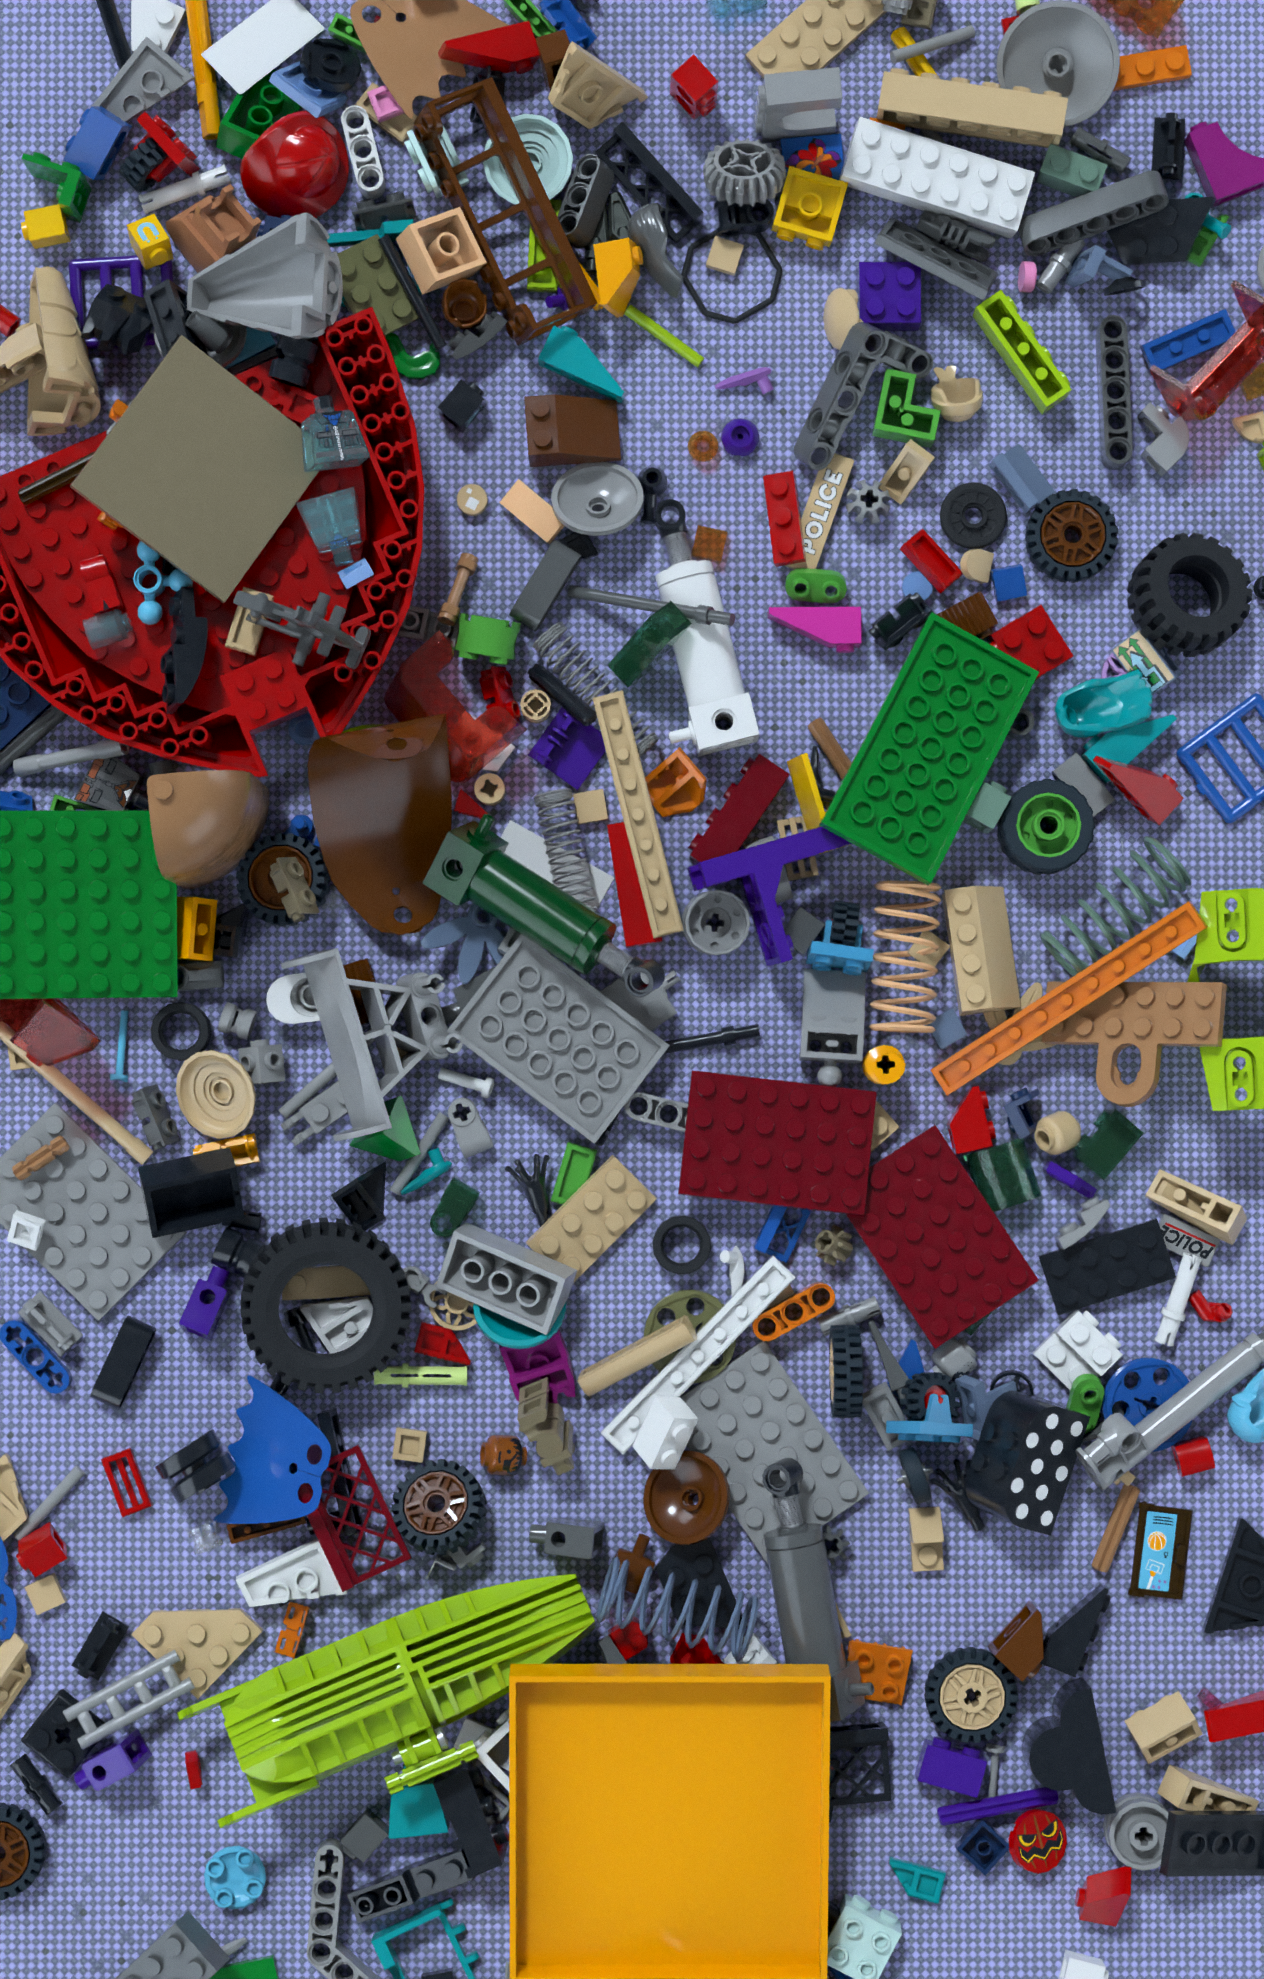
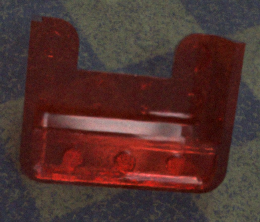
M439 630L401 664L385 692L384 701L387 708L399 722L446 713L451 781L454 783H465L524 733L527 728L514 719L505 708L500 706L487 709L476 720L470 715L437 676L452 661L454 656L453 641Z

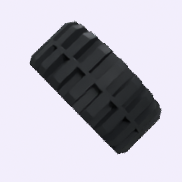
M1181 533L1176 534L1173 538L1168 537L1162 540L1135 567L1132 572V579L1128 582L1127 591L1131 595L1127 598L1128 608L1134 611L1131 615L1134 625L1139 624L1142 628L1140 631L1141 635L1145 639L1149 636L1154 641L1152 645L1159 650L1163 647L1167 648L1168 654L1178 656L1183 652L1184 657H1195L1198 653L1200 655L1210 653L1215 648L1220 647L1239 630L1251 609L1248 603L1252 600V590L1247 589L1251 581L1249 574L1243 573L1242 568L1244 564L1240 558L1236 560L1232 556V549L1227 545L1223 548L1218 544L1219 540L1211 536L1206 540L1203 539L1204 535L1200 533H1192L1189 537L1188 534ZM1170 574L1187 575L1203 586L1210 600L1209 616H1194L1186 613L1176 605L1168 589V576Z

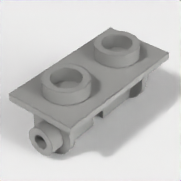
M41 1291L29 1299L18 1312L60 1357L83 1336Z

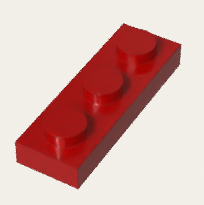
M792 470L765 475L763 480L774 565L779 567L806 562L795 473Z

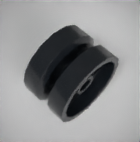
M213 1429L155 1466L163 1480H170L181 1472L184 1475L170 1489L178 1504L195 1493L196 1495L202 1493L220 1481L222 1475L236 1466L228 1452H222L211 1460L207 1457L208 1454L216 1450L221 1444L219 1437Z

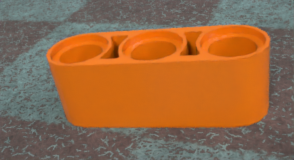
M816 1282L764 1310L752 1322L754 1334L762 1341H771L825 1312L835 1302L833 1289L824 1282ZM824 1288L828 1291L829 1298L825 1304L817 1305L813 1302L812 1294L816 1289ZM797 1303L801 1306L802 1313L798 1319L790 1320L785 1316V1309L789 1304ZM764 1318H770L775 1323L773 1332L768 1335H763L758 1331V1323Z

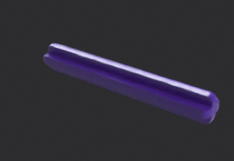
M1042 1787L939 1807L937 1809L939 1823L945 1826L1054 1805L1059 1802L1057 1790Z

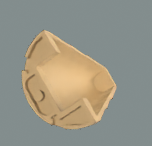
M49 266L35 267L30 281L29 323L36 322L42 327L47 369L28 378L27 436H48L67 433V427L77 424V427L82 428L98 416L101 408L99 388L90 363L88 349L84 338H81L82 332L76 319L78 313L63 274L54 267Z

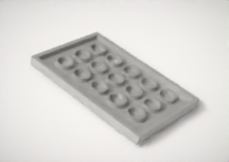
M522 934L516 939L447 1030L450 1034H458L461 1037L460 1042L594 1144L670 1046L541 946Z
M54 1103L0 1157V1224L9 1232L13 1214L16 1210L46 1220L38 1249L34 1251L26 1247L24 1248L98 1321L187 1233L184 1231L152 1238L141 1186L58 1103ZM58 1136H63L70 1147L68 1151L62 1155H56V1159L38 1171H32V1175L26 1179H17L12 1171V1167L20 1161H26V1157L44 1145H50V1141Z
M761 1340L728 1363L718 1375L699 1383L681 1396V1399L698 1418L686 1446L690 1451L700 1452L711 1457L722 1468L729 1485V1509L767 1564L768 1559L763 1535L780 1526L776 1498L772 1497V1493L765 1488L763 1483V1473L769 1465L784 1458H793L801 1465L803 1479L799 1484L800 1493L798 1494V1501L803 1522L817 1523L823 1526L869 1494L765 1341ZM780 1470V1477L786 1482V1476Z

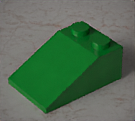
M273 69L242 95L237 93L220 122L216 148L243 159L247 150L271 125L286 115L303 110V107L269 82L271 75L277 70Z

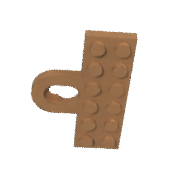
M1047 982L1046 994L1064 982ZM1122 982L1042 1034L1041 1042L1061 1045H1099L1096 1082L1101 1094L1107 1100L1119 1106H1136L1149 1099L1158 1085L1162 1046L1222 1047L1227 985L1223 982ZM1136 1046L1141 1052V1067L1137 1072L1136 1080L1127 1085L1121 1080V1072L1117 1067V1058L1124 1048Z

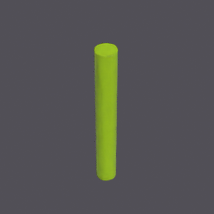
M632 304L628 306L624 315L698 368L705 359L703 356Z

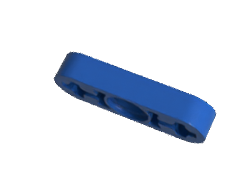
M11 1320L1 1327V1342L48 1392L54 1394L61 1393L70 1386L72 1375L69 1369L24 1321ZM9 1327L13 1329L20 1327L22 1330L19 1333L21 1339L26 1342L30 1337L33 1343L26 1345L22 1352L17 1349L22 1346L20 1341L17 1339L11 1341L8 1338L11 1334L8 1330ZM36 1347L43 1351L44 1360L40 1365H33L28 1361L27 1354L31 1348ZM51 1360L54 1365L49 1367V1369L54 1374L61 1372L64 1375L61 1379L63 1385L56 1384L52 1386L50 1384L52 1376L47 1371L41 1375L38 1370L45 1368Z

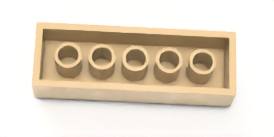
M892 68L890 72L884 71L877 119L906 125L905 127L1045 148H1048L1050 143L1059 146L1068 98L1062 97V94L1059 92L1044 91L1043 94L1031 93V89L1022 86H1015L1013 90L1000 88V84L994 82H983L982 85L970 84V80L960 77H954L951 81L942 80L933 73H922L921 76L908 75L909 72L907 70Z

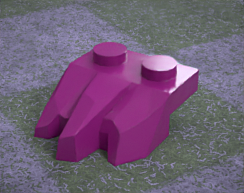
M560 1329L550 1339L534 1347L514 1349L499 1345V1350L509 1372V1382L518 1402L520 1388L548 1377L549 1381L548 1403H558L557 1395L562 1392L567 1397H576L571 1360Z

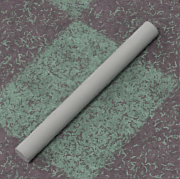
M375 1039L367 1040V1046L369 1047ZM333 1062L279 1109L286 1119L336 1076Z

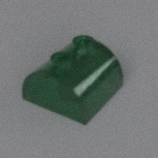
M1014 1138L963 1155L972 1181L993 1212L1030 1201L1042 1195L1023 1138Z

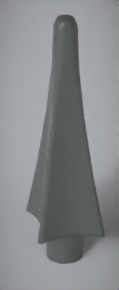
M869 1321L868 1326L879 1350L891 1392L897 1391L899 1398L905 1399L906 1395L901 1394L902 1388H908L905 1382L909 1378L888 1348L875 1322Z

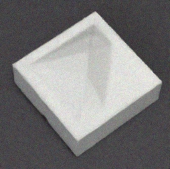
M16 1210L13 1214L7 1241L36 1251L40 1245L46 1220Z

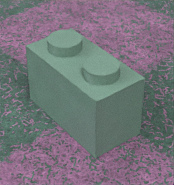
M1050 143L1035 182L1071 196L1079 197L1099 189L1108 164Z
M991 781L990 784L984 782L963 822L987 835L994 829L1011 799V796L1005 794L1007 789L994 781Z

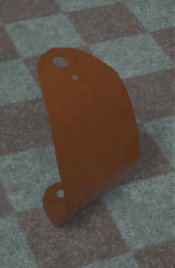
M446 713L321 737L314 741L309 751L307 767L312 815L317 839L330 878L349 905L371 927L383 933L404 935L420 932L426 924L433 920L442 896L424 885L423 881L452 826V789ZM397 887L400 889L398 895L392 892L393 888ZM403 907L409 909L412 913V919L406 923L398 922L394 918V911Z

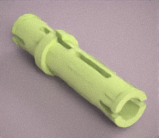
M402 1363V1366H387L382 1373L378 1369L374 1372V1385H402V1388H408L409 1385L467 1386V1366H409V1363ZM391 1374H418V1377H392ZM450 1374L451 1377H424L423 1375Z

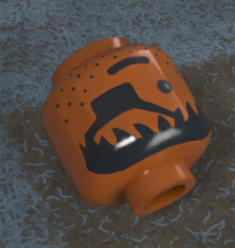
M492 1435L488 1438L487 1442H483L481 1445L480 1464L482 1467H485L490 1475L514 1476L518 1473L521 1466L526 1465L527 1449L522 1447L517 1436Z

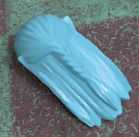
M1263 1368L1247 1383L1243 1391L1231 1397L1233 1401L1227 1412V1420L1234 1433L1242 1440L1250 1443L1264 1441Z

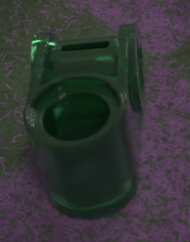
M453 1177L431 1217L430 1227L432 1231L444 1238L451 1237L454 1230L460 1227L465 1217L470 1213L480 1192ZM449 1215L451 1217L449 1222L453 1224L450 1230L445 1228L442 1232L439 1231L440 1224L437 1223L438 1218H445Z

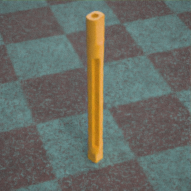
M185 0L202 138L204 140H215L218 137L220 126L215 69L201 56L204 51L212 46L206 0Z

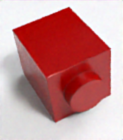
M48 1522L18 1541V1554L16 1557L21 1567L25 1571L29 1569L36 1578L67 1559V1545L51 1522Z

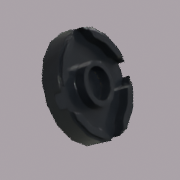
M320 38L314 40L313 44H307L304 47L300 60L301 71L307 80L316 87L329 92H343L351 89L357 83L362 67L357 54L353 55L348 51L349 47L334 39Z

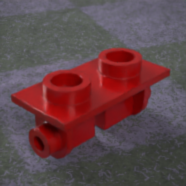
M492 666L490 667L491 669L481 671L479 682L484 700L495 698V703L486 705L490 725L494 726L495 732L505 730L507 726H521L519 720L521 715L520 708L514 700L511 689L513 687V680L506 667Z

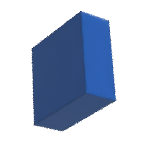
M1021 564L991 570L995 600L997 602L1027 596L1024 571Z

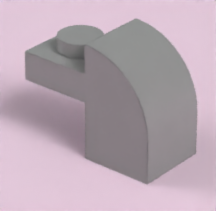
M1150 402L1141 410L1137 417L1157 439L1143 451L1141 456L1162 477L1185 453L1189 443V430L1181 416L1171 424L1168 421L1170 417L1167 412L1159 405L1155 407Z

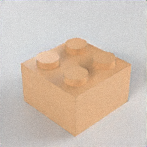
M460 207L410 224L396 238L422 295L447 286L460 278H469L487 263Z

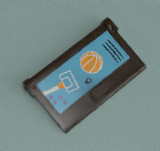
M1146 1501L1139 1502L1138 1525L1128 1595L1132 1597H1144L1146 1595L1182 1600L1193 1510L1157 1506Z

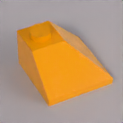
M630 238L593 244L600 304L617 318L623 317L640 277L639 265L643 264L642 250Z

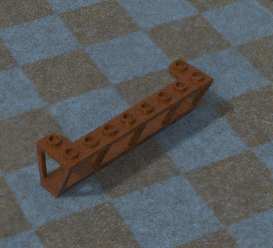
M490 77L427 102L413 122L415 137L420 143H423L427 151V162L430 168L436 171L441 181L440 189L443 196L450 200L453 209L461 208L487 263L479 272L483 281L489 284L493 292L492 299L496 309L502 311L505 320L508 321L505 327L510 338L515 339L517 346H520L551 331L553 326L559 327L589 312L597 304V301L493 78ZM446 103H449L448 105H446V106H444V107H442V108H440V109H438V110L436 109V107H439V106H441V105H444V104H446ZM472 103L481 118L493 147L452 167L439 141L443 133L441 118ZM497 156L502 163L519 203L478 223L456 175ZM520 212H524L545 255V259L504 279L482 231ZM546 268H550L569 309L536 323L532 312L526 304L516 305L508 287Z

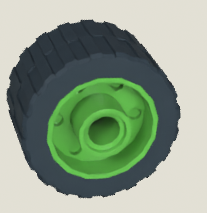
M1036 780L1021 787L1011 795L1009 803L997 822V838L1002 852L1006 854L1013 865L1015 864L1021 870L1035 875L1055 874L1078 862L1079 858L1088 851V847L1094 837L1095 820H1093V810L1089 806L1086 797L1074 786H1070L1061 780ZM1040 821L1049 823L1051 826L1050 834H1046L1040 829Z

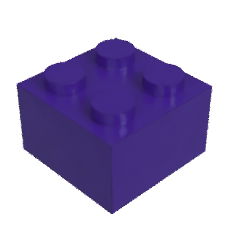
M859 262L857 268L859 319L883 331H918L921 324V268L911 262Z

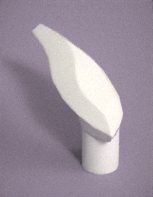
M737 1246L732 1251L724 1250L720 1254V1260L723 1263L730 1264L731 1298L742 1287L745 1274L744 1259Z

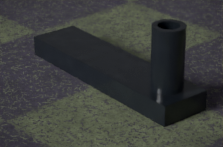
M333 1408L318 1413L320 1430L331 1445L330 1457L345 1451L346 1448L337 1409ZM348 1457L343 1459L340 1471L351 1474ZM338 1462L329 1465V1467L336 1469ZM330 1472L331 1478L333 1479L335 1473ZM338 1475L334 1484L335 1493L350 1497L354 1486L353 1480ZM356 1492L353 1497L355 1500H357ZM336 1498L339 1510L329 1512V1514L342 1518L348 1502ZM351 1503L345 1520L363 1526L359 1506ZM307 1517L308 1531L310 1535H315V1532ZM333 1520L335 1527L338 1530L340 1522ZM345 1524L342 1527L345 1536L357 1534L361 1531Z

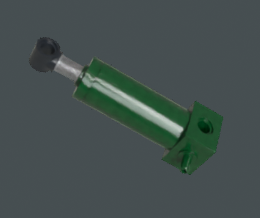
M484 814L479 823L471 821L448 831L423 881L424 885L457 906L468 901L473 902L582 974H587L598 963L603 964V966L621 976V980L625 982L627 990L634 996L644 997L660 988L663 984L665 974L658 962L653 960L643 961L638 957L633 958L612 944L616 931L615 923L604 918L601 914L504 853L509 843L490 831L494 822L493 816ZM641 972L647 975L649 984H645L642 981Z

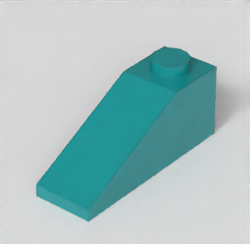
M553 326L539 355V366L622 404L624 391L582 338L578 337L579 333L567 326H562L561 329Z
M1172 714L1123 730L1108 732L1101 738L1096 735L1083 746L1086 752L1081 758L1106 784L1110 779L1093 761L1096 756L1128 764L1176 721L1177 718Z

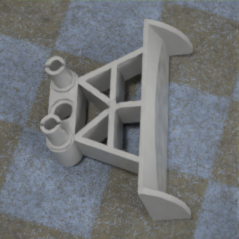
M338 948L311 953L280 963L282 969L299 965L304 966L353 1128L333 1135L334 1141L361 1137L392 1128L383 1097L420 1060L444 1059L449 1053H457L462 1049L463 1043L455 1042L460 1040L461 1037L458 1034H449L447 1032L448 1029L437 996L445 986V982H437L443 980V977L439 974L428 975L420 972L403 975L398 979L396 985L348 979ZM350 989L360 991L372 1030L363 1033ZM381 994L391 995L385 1006ZM422 1010H423V1011L425 1012V1014H426V1022H425V1023H424V1022L422 1021V1019H421V1012H422ZM401 1011L410 1038L390 1029ZM373 1038L375 1039L385 1076L379 1082L366 1043L367 1040ZM397 1047L408 1052L402 1059H400Z

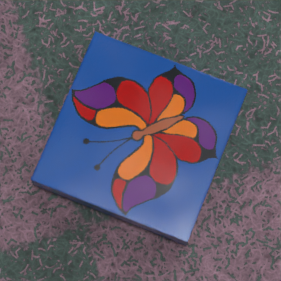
M841 134L780 139L781 156H784L786 176L789 166L839 180L844 165Z

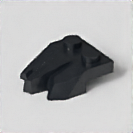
M106 284L91 304L82 329L81 338H98L97 350L108 352L117 346L120 347L121 352L125 355L139 352L148 341L149 332L153 327L145 298L129 293L119 286Z

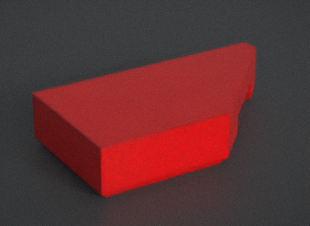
M421 1322L414 1350L415 1353L470 1366L471 1359L452 1329Z

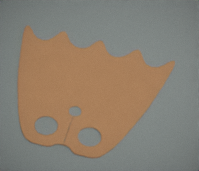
M358 0L352 5L350 10L354 29L372 65L396 102L410 119H413L412 103L416 97L425 96L432 99L441 97L438 83L442 76L466 77L464 64L439 58L438 52L444 41L508 26L495 16L466 0ZM367 6H375L381 11V18L375 23L367 22L362 17L363 9ZM398 13L405 14L406 20L404 22L396 20Z

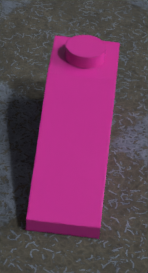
M861 607L768 608V619L828 648H836L837 653H852L854 648H859L862 643Z

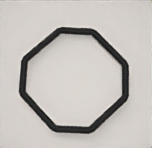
M716 230L688 247L681 275L683 276L685 286L704 316L735 324L775 301L782 276V267L760 232L749 233V235L757 237L777 270L770 298L736 318L707 311L687 277L694 249L717 236Z

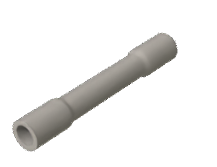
M107 739L96 744L18 758L13 761V769L18 777L90 760L126 755L129 753V746Z

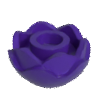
M737 418L728 422L723 428L721 441L729 454L748 456L759 443V432L751 421ZM741 434L743 435V439H738L737 436Z

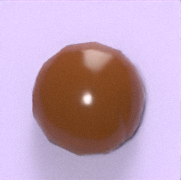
M460 278L449 284L443 293L441 301L444 317L454 327L460 329H471L480 324L485 314H487V296L480 290L476 281Z

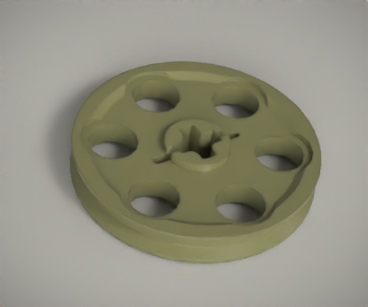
M681 1290L669 1294L651 1310L645 1324L644 1337L665 1326L657 1318L658 1312L663 1308L673 1310L676 1316L675 1320L684 1315L688 1316L694 1329L699 1323H702L697 1329L698 1333L724 1304L713 1295L699 1290ZM691 1298H699L704 1303V1310L698 1315L691 1314L686 1308V1304ZM736 1339L722 1353V1361L719 1364L710 1365L694 1383L704 1382L715 1377L727 1366L733 1356ZM680 1350L652 1363L653 1366L660 1372Z

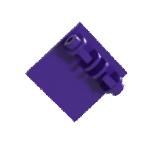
M561 707L528 756L578 790L606 749L601 731L592 725L584 726L566 709Z

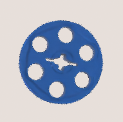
M1139 1358L1129 1361L1115 1371L1105 1387L1102 1401L1104 1419L1106 1420L1113 1414L1112 1407L1114 1403L1121 1400L1124 1401L1127 1407L1126 1413L1123 1416L1135 1426L1155 1409H1148L1146 1411V1407L1142 1403L1135 1401L1134 1398L1143 1401L1151 1399V1402L1159 1407L1172 1397L1173 1394L1187 1385L1189 1380L1179 1368L1160 1359ZM1163 1367L1167 1371V1380L1163 1384L1158 1385L1153 1380V1374L1156 1369ZM1129 1372H1135L1138 1376V1383L1132 1389H1127L1124 1385V1377ZM1193 1420L1152 1452L1161 1451L1176 1444L1187 1433Z

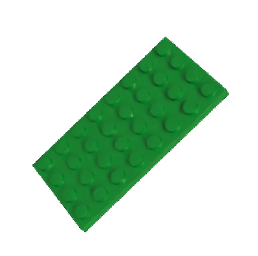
M931 612L819 826L926 885L931 884L1039 671Z

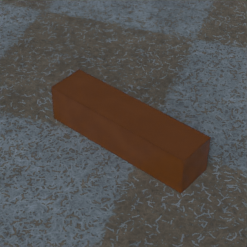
M307 1516L271 1523L227 1524L226 1527L230 1542L234 1544L306 1524Z

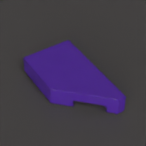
M1047 1161L1042 1169L1045 1174L1088 1199L1092 1198L1097 1191L1095 1187L1052 1161Z

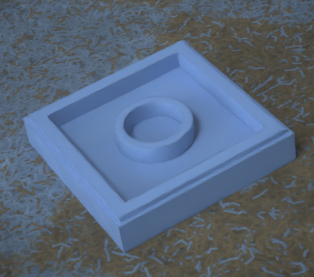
M300 61L273 72L269 79L270 83L316 118L343 107L348 98L342 92H329L309 82L301 71Z

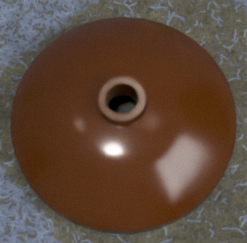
M686 1450L683 1451L675 1470H652L644 1489V1510L649 1524L660 1537L675 1544L692 1545L706 1540L721 1526L728 1511L730 1491L725 1473L715 1460L703 1453ZM698 1495L699 1501L694 1505L693 1498Z

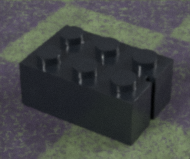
M230 1147L138 1167L152 1238L245 1218L236 1165Z

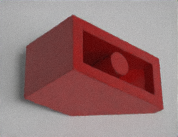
M1124 1866L1087 1876L1083 1887H1078L1075 1897V1906L1080 1907L1079 1920L1116 1927L1131 1895L1132 1867Z

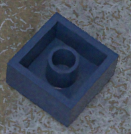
M981 1818L958 1840L955 1847L977 1869L986 1875L1009 1850V1842L987 1821Z

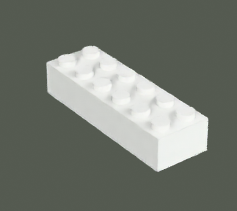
M859 117L839 180L847 182V187L922 211L926 210L938 215H946L951 217V220H958L964 224L1012 238L1018 231L1035 172Z

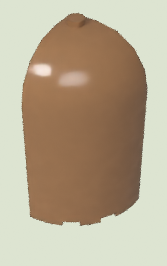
M204 770L151 775L147 779L151 831L160 872L165 879L186 890L216 882L239 865L240 860L245 859L247 850H251L254 847L252 844L260 838L262 830L266 825L269 810V789L250 772Z

